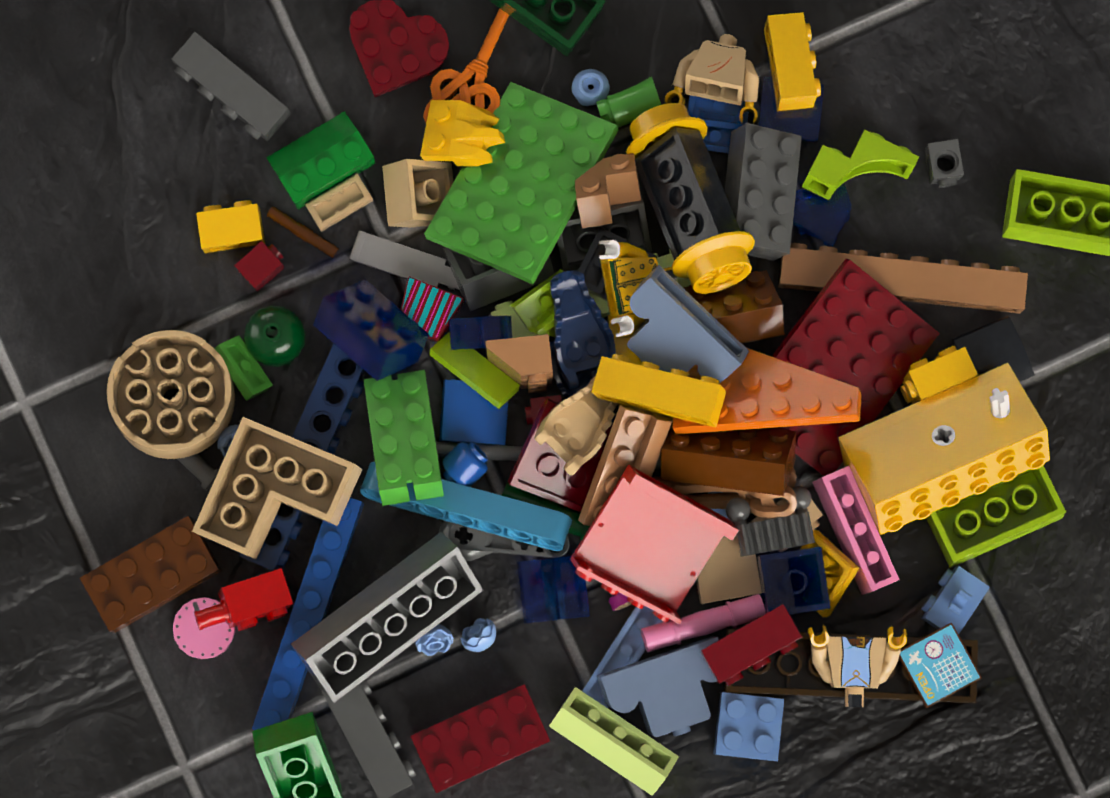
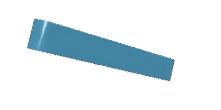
M371 462L360 493L372 501L382 503L375 462ZM443 479L444 496L416 501L412 482L407 483L410 502L390 505L553 551L563 549L572 523V519L562 512Z

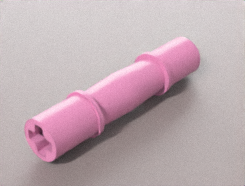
M756 594L732 602L727 601L724 606L702 610L682 617L680 624L670 619L668 622H661L641 628V636L646 651L651 652L675 644L680 645L683 640L705 636L730 626L733 629L737 628L739 625L756 620L765 615L766 612L761 596Z

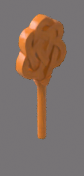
M499 8L476 59H473L462 73L453 69L439 71L433 77L430 86L431 100H449L459 91V94L451 100H461L471 104V100L475 98V106L485 109V95L491 102L486 110L493 113L500 106L498 92L494 87L485 83V79L488 73L487 62L509 17L506 12ZM475 76L474 85L468 87L467 83ZM451 81L448 85H446V86L441 90L442 84H444L445 82ZM431 100L426 105L424 110L423 119L425 124L427 122Z

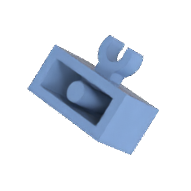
M960 566L955 567L953 571L949 568L945 571L938 582L942 586L936 596L931 594L921 608L925 612L921 617L922 620L937 630L952 623L958 635L990 588Z

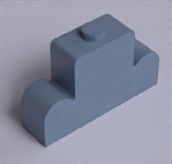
M660 265L642 280L630 298L629 304L632 312L639 318L647 319L636 329L627 343V347L641 359V362L654 363L660 366L659 370L671 372V369L687 372L694 365H698L700 376L715 378L720 383L743 363L749 352L743 344Z
M710 636L597 675L604 701L609 708L620 713H628L639 705L646 730L649 735L654 737L671 732L673 736H678L691 731V725L708 720L711 717L700 681L703 680L710 683L717 681L700 651L719 640L718 637Z

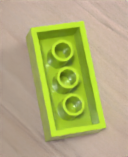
M1016 169L1010 179L1002 237L1110 256V185Z
M1043 465L1038 469H1029L1020 473L1011 481L995 484L981 494H973L961 499L959 503L952 507H943L934 511L926 519L949 567L952 568L1062 519L1066 510Z

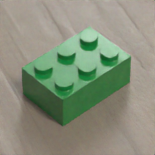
M313 712L252 731L255 754L274 798H343L339 777Z

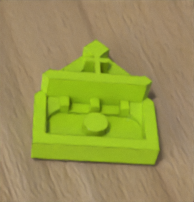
M561 269L511 304V307L529 332H534L537 335L549 334V336L555 337L554 302L550 290V281L553 276L564 272Z

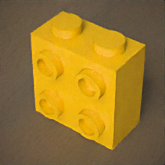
M955 346L939 352V356L935 357L934 361L928 362L927 358L910 365V369L904 377L903 386H900L905 401L915 404L978 376L966 347L957 350Z

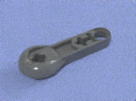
M444 520L440 524L438 534L442 532L458 547L466 561H473L491 553L560 558L568 552L570 546L569 539L566 537L564 549L559 553H553L545 548H542L543 552H536L538 546L528 545L527 550H522L521 544L516 543V540L469 527L466 528L468 533L473 534L472 540H467L468 544L462 545L460 544V539L455 538L456 531L461 532L460 528L466 526Z

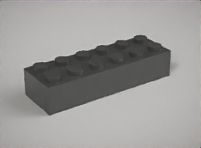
M440 532L291 643V646L317 685L335 703L481 593L483 589L458 547Z

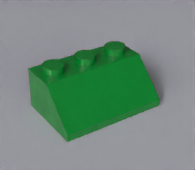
M345 111L267 157L268 162L298 210L304 207L306 203L343 181L376 164L373 154Z

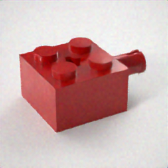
M282 568L222 587L218 593L220 604L200 611H194V616L199 630L226 622L229 628L237 626L238 631L256 626L258 623L257 619L267 617L269 622L286 616L285 614L288 613L287 610L293 605V601Z

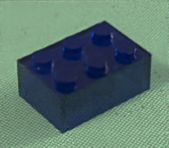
M366 280L323 297L313 324L377 381L417 363L429 336L424 329Z

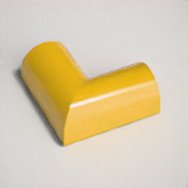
M813 530L815 543L802 545L797 553L817 573L803 599L822 617H828L842 598L858 572L859 567L819 530Z

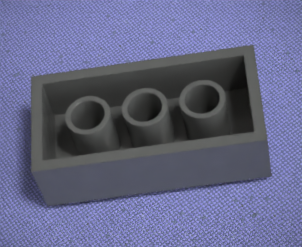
M746 123L731 131L725 194L740 230L750 233L755 240L754 247L748 255L774 261L790 254L802 136Z

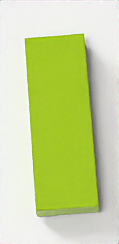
M451 331L430 349L429 355L498 409L519 391L520 385Z

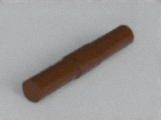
M272 206L267 217L332 259L337 255L338 247L276 207Z

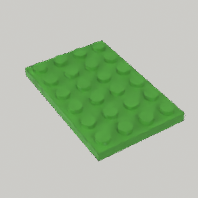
M510 82L500 99V106L493 112L500 119L497 124L491 127L503 133L505 143L490 146L487 149V152L492 155L493 163L476 167L462 166L424 235L426 239L533 285L577 206L575 180L604 158L619 130L616 124Z

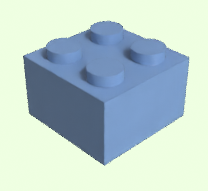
M720 692L713 754L778 762L784 699Z

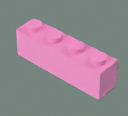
M847 466L813 481L812 483L843 553L859 567L854 578L861 594L873 592L898 581L899 577L850 467Z

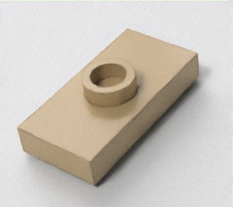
M355 174L306 203L305 206L322 232L373 202V198L359 175Z

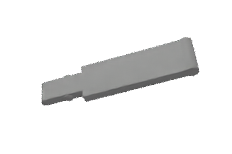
M358 231L349 260L408 279L410 276L435 287H438V284L448 286L449 289L460 290L451 268L445 266L446 259L363 231Z

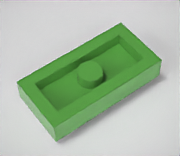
M240 335L219 344L215 348L223 358L233 382L246 401L268 391L273 386L261 366L248 352L246 344Z

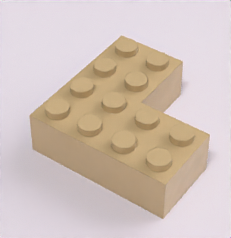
M242 417L192 532L257 559L281 503L338 526L362 468L352 462Z

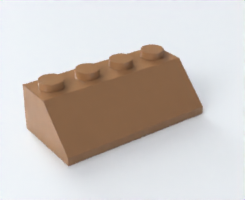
M549 334L485 341L488 360L517 382L521 389L528 388V393H540L547 391V386H552L553 370Z

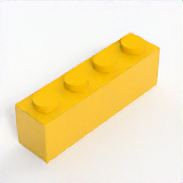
M613 354L612 358L601 357L591 391L598 399L717 427L726 395L725 389L719 385V380L708 376H701L700 380L690 378L688 372L679 369H671V372L659 370L660 366L646 361H642L641 365L630 363L629 358Z

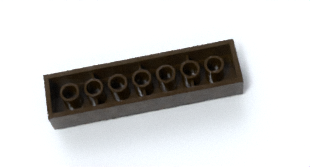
M727 629L726 636L733 633L736 630ZM800 632L802 638L796 640L797 648L784 655L780 651L768 656L771 660L770 663L756 671L750 666L741 672L744 676L742 679L729 686L724 681L723 691L845 697V688H831L830 683L822 680L812 663L809 634ZM814 633L815 636H818V635H821V634H822V633ZM828 634L829 637L887 638L886 643L888 642V636ZM907 637V642L902 648L921 638ZM962 640L977 668L978 640ZM899 659L886 682L879 684L878 688H864V698L922 701ZM977 681L939 702L976 703Z

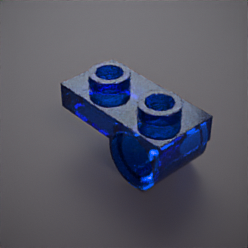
M511 316L449 319L451 350L486 348L485 341L512 338Z

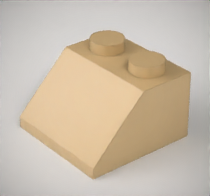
M404 159L382 166L388 226L409 228L429 226L453 184L452 163Z

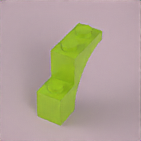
M864 130L850 158L844 156L838 149L822 145L802 187L829 200L836 189L843 183L861 174L880 172L908 179L919 156L913 154L906 147L897 146L885 140L878 133Z

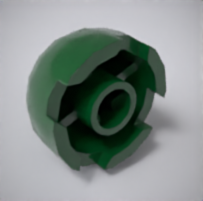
M268 306L259 309L250 317L244 334V341L248 352L256 361L269 367H281L292 363L304 348L306 332L302 321L293 311L283 306Z

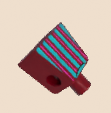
M409 276L398 320V327L409 332L403 348L420 355L426 339L434 343L440 341L462 308L464 299Z

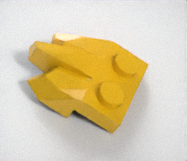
M431 100L420 156L424 161H453L456 166L476 167L493 163L492 155L487 152V149L490 146L505 143L503 133L498 129L491 128L498 123L500 118L486 109L461 100Z

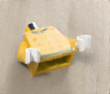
M602 240L599 241V244L605 246L606 252L604 255H599L610 317H618L612 319L611 324H619L620 332L615 334L616 337L631 334L635 327L647 320L636 316L632 312L629 303L637 287L658 266L656 257H648L645 250L627 242ZM672 267L663 268L677 282V276L674 275Z

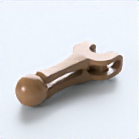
M794 467L784 496L661 480V476L653 477L709 509H726L731 499L743 498L749 503L750 512L755 516L775 518L791 515L797 506L796 494L792 489L796 484L797 478ZM702 492H723V493H716V494H696V495H691V494H690V493H702ZM782 497L789 502L784 505H778L773 499Z

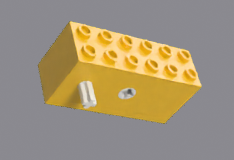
M1009 363L838 437L844 468L850 467L880 535L898 531L909 522L916 519H925L934 511L943 507H952L959 503L961 499L973 494H981L995 484L1011 481L1018 474L1029 469H1038L1047 461H1050L1047 427Z

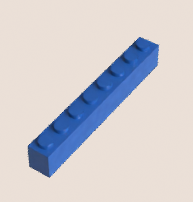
M353 498L349 499L338 526L324 520L322 521L252 727L253 730L292 718L308 670L291 646V643L326 618L364 506L362 501Z

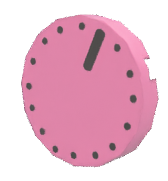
M206 597L193 599L184 604L175 615L173 623L174 639L179 648L187 655L199 659L215 658L225 652L234 638L235 627L229 628L226 622H222L199 630L195 620L194 611H200L220 604L218 600Z

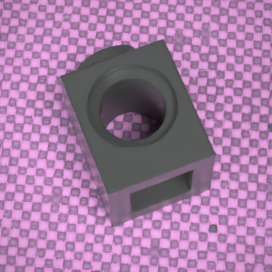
M958 139L928 143L926 145L924 154L930 185L938 183L939 188L956 185L957 180H960L964 175ZM940 158L949 160L952 169L947 172L940 170L937 166V160Z

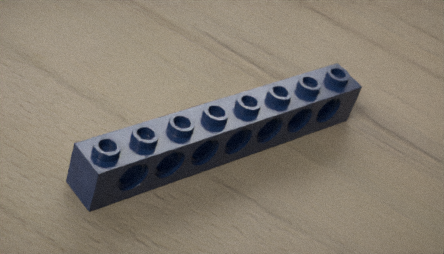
M339 330L292 438L309 445H316L318 449L334 455L340 442V438L336 437L341 426H347L353 410L349 409L353 397L358 399L364 388V382L361 381L365 370L371 371L376 361L377 354L373 353L375 350L373 344ZM345 361H353L356 364V371L350 376H344L340 373V366ZM332 389H341L344 392L343 400L338 404L329 403L327 400L328 393ZM323 416L330 418L331 427L328 431H316L315 422L318 418ZM294 508L293 513L289 517H280L277 512L270 530L278 529L281 533V541L275 546H269L264 541L257 559L242 553L240 557L272 571L277 570L278 567L284 568L291 553L286 550L291 538L296 540L302 529L303 523L299 522L303 511Z

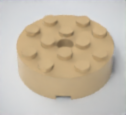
M178 330L158 331L134 341L133 345L115 361L107 383L109 410L121 433L140 451L164 459L190 457L210 447L218 440L225 428L228 427L235 406L233 381L221 355L199 336ZM168 390H179L177 395L171 400L163 398Z

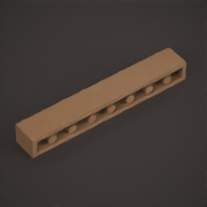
M791 243L790 254L780 258L778 288L821 292L845 259H850L900 301L1019 314L1025 310L1028 273L1020 272L1018 267L1002 266L1001 270L989 269L990 265L985 263H971V267L959 266V261L941 260V264L929 263V258L912 256L910 260L898 259L897 254L880 253V257L868 256V252L864 250H850V253L846 254L837 253V248L827 246L819 247L818 251L809 250L807 245L800 243Z

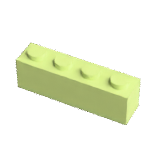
M577 687L573 689L549 725V727L652 796L665 781L679 758L678 755Z

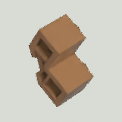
M634 153L626 155L616 154L612 157L603 158L575 180L576 200L582 228L613 224L611 205L641 201Z

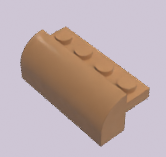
M619 406L578 521L583 525L591 526L628 465L652 477L661 448L673 421L671 416L638 408Z

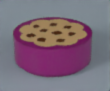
M620 592L609 598L608 601L612 611H618L632 605L627 601V596Z

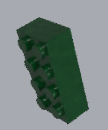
M489 0L566 57H568L605 4V0Z

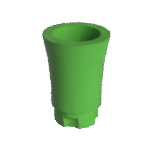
M652 76L637 85L607 96L608 99L596 102L601 119L616 124L618 128L631 124L645 111L661 105Z

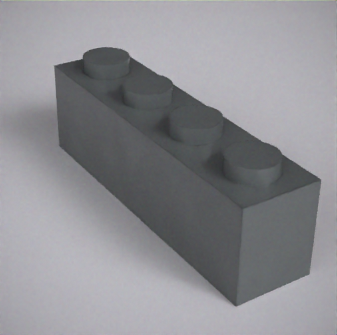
M196 32L191 35L171 59L176 66L174 72L187 83L192 79L200 86L197 91L210 102L214 98L223 105L220 108L221 111L233 121L237 117L246 124L244 129L256 140L261 136L268 142L291 115L288 107Z
M366 679L335 703L321 691L378 798H389L415 783L412 777L417 774L409 759L403 761L397 750L402 748L394 731L388 733L382 723L387 718L379 703L373 706L368 696L372 693V690Z

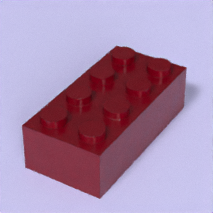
M525 684L411 735V739L436 793L550 742Z

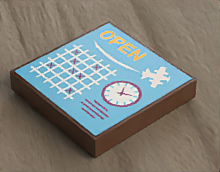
M952 623L902 648L899 655V660L925 708L982 678Z

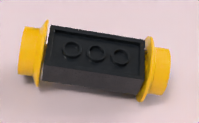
M680 103L663 104L645 111L629 127L633 141L628 146L626 154L634 153L637 169L674 259L672 264L674 275L679 278L689 279L693 290L699 294L715 293L734 286L746 278L752 270L747 255L753 249L755 240L750 233L741 231L703 141L708 132L706 122L700 118L690 117L686 106Z

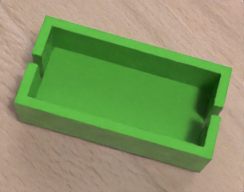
M425 370L397 374L398 380H392L391 375L364 379L382 506L410 502L407 483L412 482L416 501L444 496Z

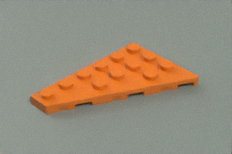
M747 348L749 352L743 363L724 381L719 383L725 389L726 395L717 427L673 417L672 428L675 434L857 422L860 421L861 392L858 387ZM694 365L687 371L690 374V378L701 379L698 365Z

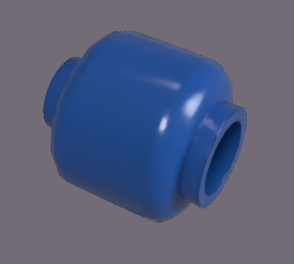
M460 442L443 458L442 463L446 471L442 474L447 481L471 487L487 472L486 462L489 459L474 442L470 444Z

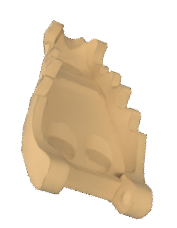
M595 377L592 378L586 387L578 390L571 397L556 405L542 420L534 437L540 445L546 442L566 462L563 469L569 475H574L602 447L601 444L607 437L605 432L612 424L611 420L615 415L613 411L618 403L598 399L591 392Z

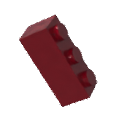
M784 604L702 649L700 653L717 683L720 684L725 681L726 685L729 686L742 679L744 676L741 672L750 666L756 671L770 663L771 660L768 656L780 651L784 655L797 648L796 640L802 638Z

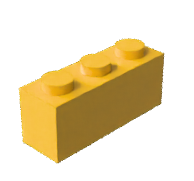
M804 12L768 15L764 32L777 111L813 108L816 98L821 95V85L819 78H814L813 69L816 68L815 51H810L808 41H811L812 38L810 23H805Z

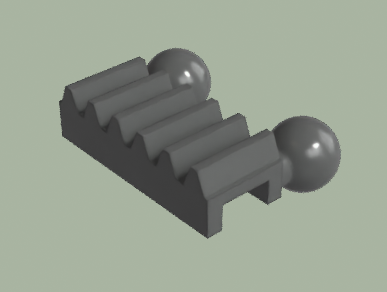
M802 486L792 488L797 498L796 515L747 524L746 520L751 511L749 503L743 498L731 499L726 506V514L739 529L737 537L740 557L815 543L810 515L807 509L811 503L809 490Z

